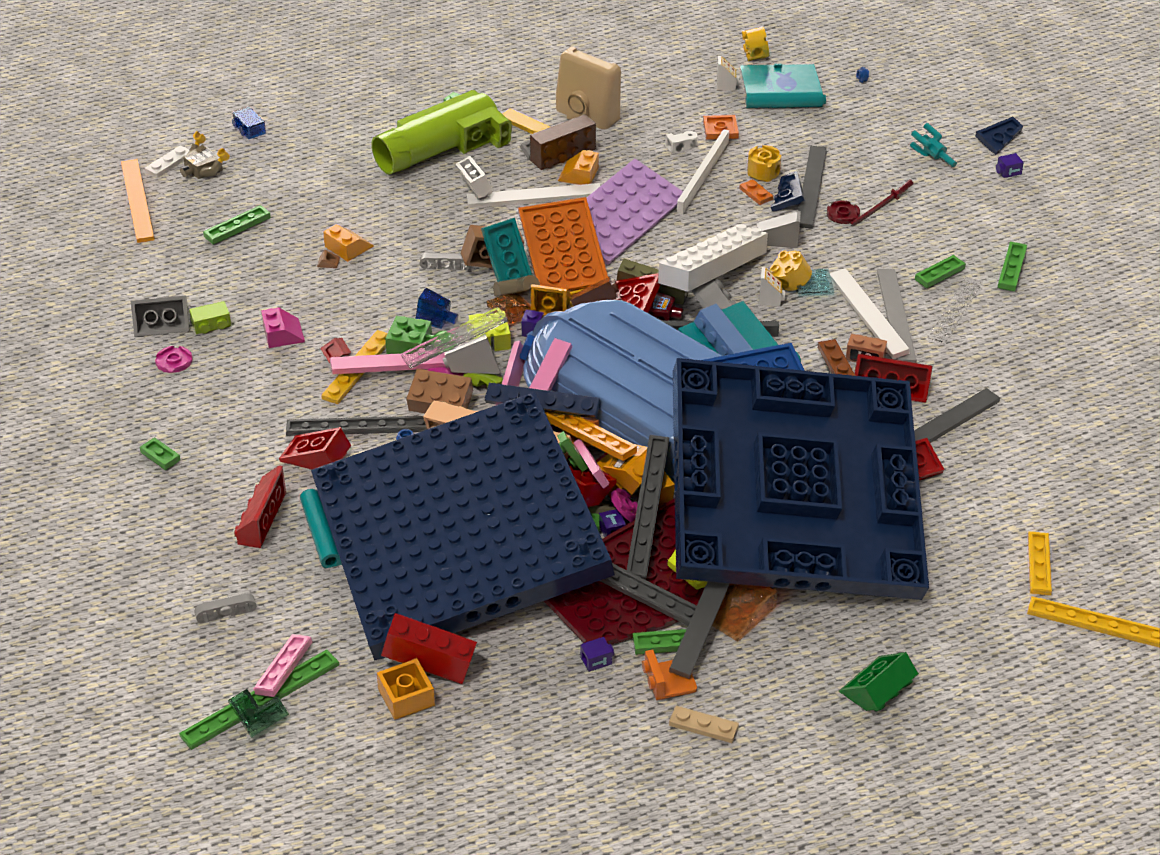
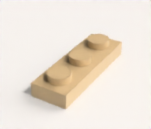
M675 706L669 720V726L733 743L739 727L738 722L680 706Z

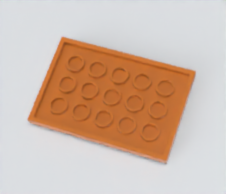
M586 197L518 208L534 276L538 278L540 286L563 288L572 292L585 289L608 278Z

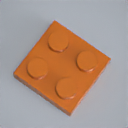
M735 115L703 116L706 140L718 139L724 129L729 130V139L739 138Z

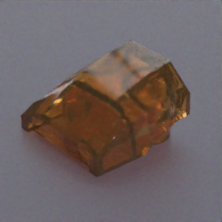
M507 294L487 300V307L492 309V312L505 311L507 323L515 324L522 320L526 310H531V303L520 295Z

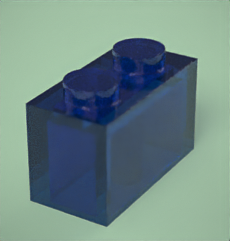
M250 106L232 112V124L234 128L239 129L242 136L252 139L266 134L265 121Z

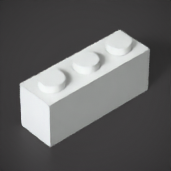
M471 156L456 163L464 181L478 199L486 197L493 191L486 175Z

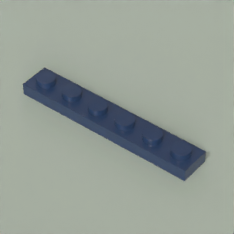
M489 383L484 399L486 403L498 405L536 392L542 408L546 412L595 419L597 418L601 402L600 398L497 383Z

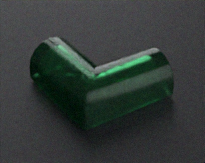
M245 689L228 700L229 705L251 738L289 715L278 696L259 707L249 690Z

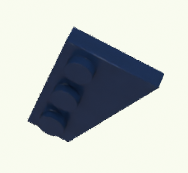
M1012 116L976 131L975 137L997 155L1022 131L1023 125Z

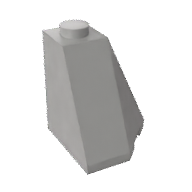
M801 211L758 222L757 228L761 229L762 232L768 233L767 246L798 248Z
M486 334L445 352V358H443L446 369L450 368L451 372L500 373Z

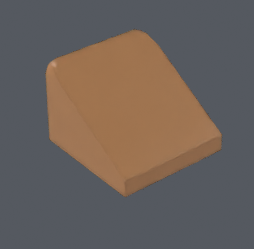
M324 249L319 257L317 267L337 268L340 257Z

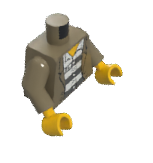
M196 131L193 134V138L196 140L195 144H192L189 152L184 156V167L180 168V173L183 177L192 174L198 179L215 176L217 172L223 170L222 162L229 160L230 155L223 148L219 149L216 155L205 146H199L206 141V138L203 134Z

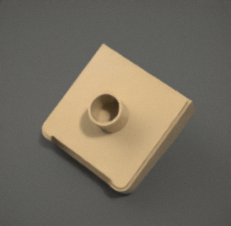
M569 47L560 56L556 88V110L567 115L569 120L586 114L596 123L597 128H610L620 120V67L615 63L611 64L580 52L575 47Z

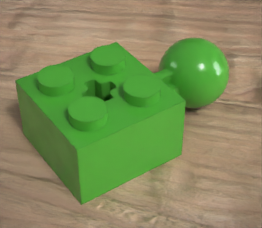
M405 316L395 317L385 338L386 354L422 353L426 351L428 345H432L437 352L449 351L455 348L456 345L455 337L451 332L439 331L432 335L431 321Z

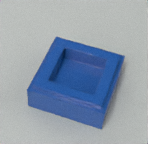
M530 334L527 336L519 356L520 359L526 361L535 336Z

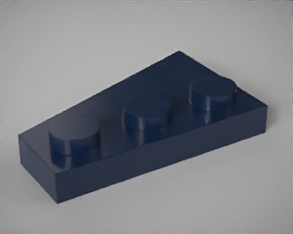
M798 171L781 176L777 188L778 194L774 196L775 202L771 205V210L779 211L805 201Z

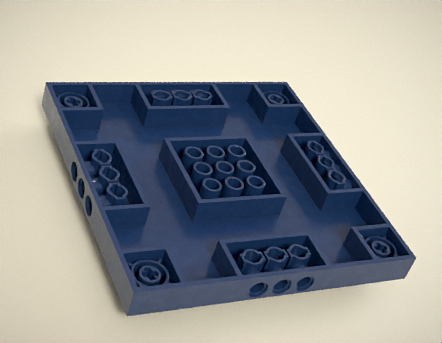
M683 358L676 359L672 371L676 579L922 600L929 589L910 381Z
M536 392L311 470L374 661L385 658L381 654L395 613L451 633H456L615 575L610 555Z

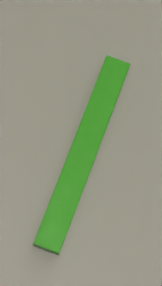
M326 649L296 666L275 697L256 695L252 691L179 733L180 738L193 750L339 666V661Z

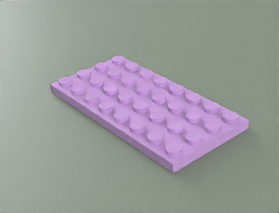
M633 159L587 197L602 257L607 265L675 209L677 201L683 193L682 190L637 159Z

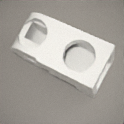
M686 131L683 134L677 135L672 133L666 134L665 146L672 154L693 149L697 145V133L693 131Z

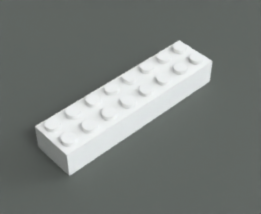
M738 224L734 228L727 229L715 237L708 238L702 243H698L683 252H679L659 262L658 283L687 292L767 253L768 233L762 232L758 228L751 229L747 228L746 225Z

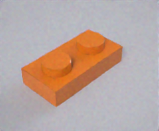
M753 179L739 186L740 190L759 205L773 200V195Z

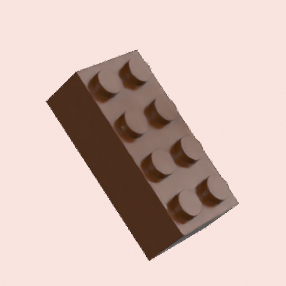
M586 114L530 135V161L540 170L564 163L582 150L593 151L596 149V123Z

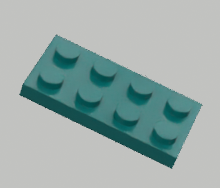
M515 218L481 228L497 282L532 275Z

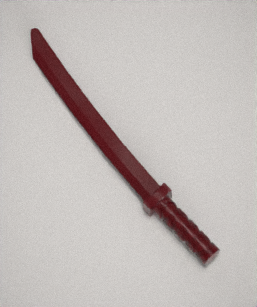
M909 179L897 190L892 189L891 195L863 215L851 221L850 224L857 225L893 199H900L899 196L914 184L913 181Z

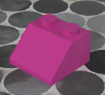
M279 307L261 310L263 328L269 348L305 342L299 318Z

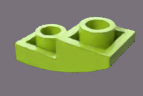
M464 373L463 375L472 379L473 386L485 384L488 387L489 383L502 384L503 378L495 374Z

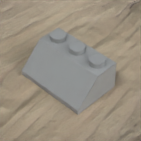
M713 279L692 290L703 308L717 304L722 310L736 304L734 300L731 301L732 295L726 289H723L725 286L719 279Z
M186 295L131 301L134 337L189 331V311Z

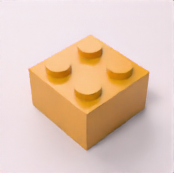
M417 658L377 672L378 690L394 720L435 706L434 688Z

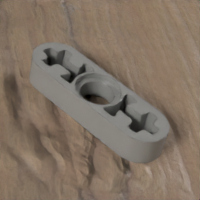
M426 252L420 258V266L423 269L469 270L470 266H465V263L462 264L463 258L458 253ZM446 259V260H448L450 263H449V264H443V263H441V260Z
M245 593L199 604L195 608L194 613L198 623H205L222 619L224 616H235L252 612L256 609L257 605L254 596ZM223 607H230V609L226 611H221Z

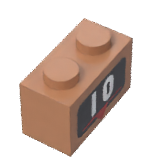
M851 333L847 344L846 359L847 361L857 362L858 354L885 358L887 341Z

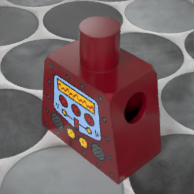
M657 292L648 314L661 321H670L671 318L682 319L684 309L675 307L674 297Z

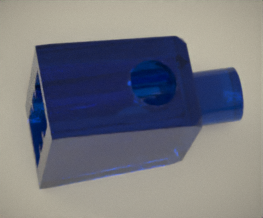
M425 288L418 298L415 319L431 321L432 327L442 329L446 322L455 325L459 315L450 311L451 301L428 288Z

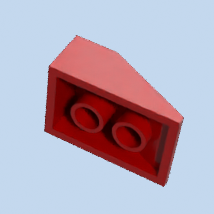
M341 427L295 435L279 457V461L312 470L343 459L351 444Z

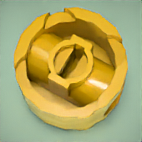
M764 27L742 31V38L745 40L743 49L748 61L769 57L768 41H766L767 35Z
M762 145V148L755 146L750 149L747 164L748 176L764 182H770L779 176L781 155L777 148Z
M795 250L781 251L770 267L771 273L782 282V288L786 291L797 290V286L800 284L804 286L812 275L810 265L801 252Z

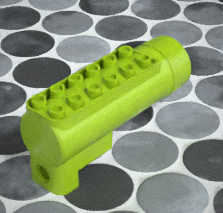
M471 90L397 120L396 128H391L373 137L371 148L379 168L390 175L454 147L465 154L488 143L493 144L496 148L505 146L511 140L512 123L498 111L491 97L485 93L479 94L476 90Z

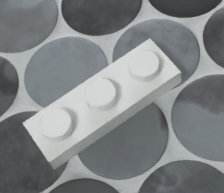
M181 145L145 167V172L158 178L183 162V158L187 155L189 149Z

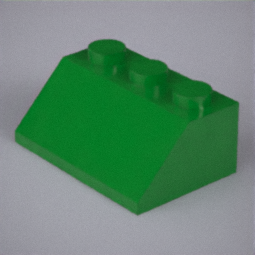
M907 652L881 655L844 685L839 692L864 710H874L877 712L886 706L885 703L888 700L897 697L902 688L912 684V679L919 673Z

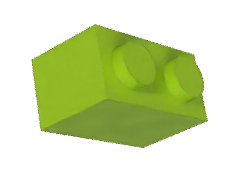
M225 301L189 309L191 323L196 335L231 326L230 313Z

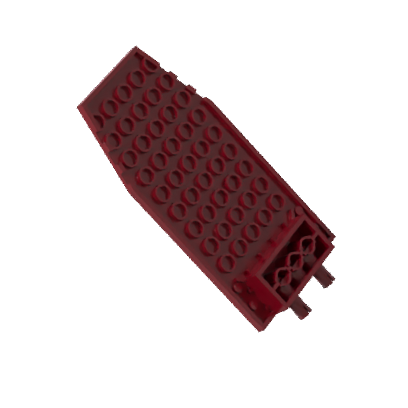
M674 498L658 507L647 581L697 606L705 587L696 590L686 580L676 579V572L668 566V560L676 550ZM635 520L602 538L612 563L627 570ZM600 581L544 601L583 643L604 637L608 644L614 645L632 639L633 633L654 632L679 622ZM730 583L727 592L731 591L732 589L736 588L741 584Z

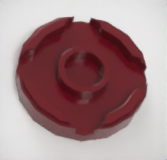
M835 201L831 203V206L828 205L827 217L835 223L850 224L851 221L860 216V208L856 204L852 205L849 201Z

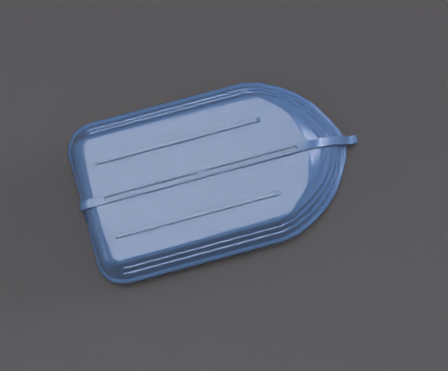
M622 300L582 303L564 312L555 311L545 315L536 323L534 330L527 334V336L529 334L535 336L523 366L524 379L528 388L534 380L554 338L571 343L573 347L564 365L559 370L558 377L551 391L600 398L601 402L596 418L599 420V427L632 444L648 447L650 435L669 437L664 471L674 482V464L672 462L674 458L672 371L676 359L704 360L721 355L633 304Z

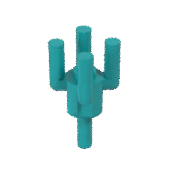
M926 123L923 128L933 135V138H930L927 134L922 136L916 130L911 133V136L924 146L923 150L918 144L912 142L910 147L923 156L931 155L934 159L942 158L951 167L956 166L957 162L946 154L947 147L939 142L942 139V134L929 123Z

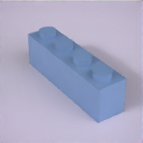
M717 304L699 311L694 323L718 354L724 356L753 350Z

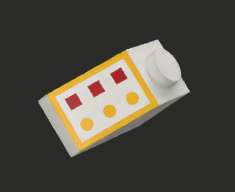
M718 56L717 90H736V85L739 86V76H736V69L722 56Z
M762 267L759 305L780 307L781 301L785 300V290H782V282L767 268Z

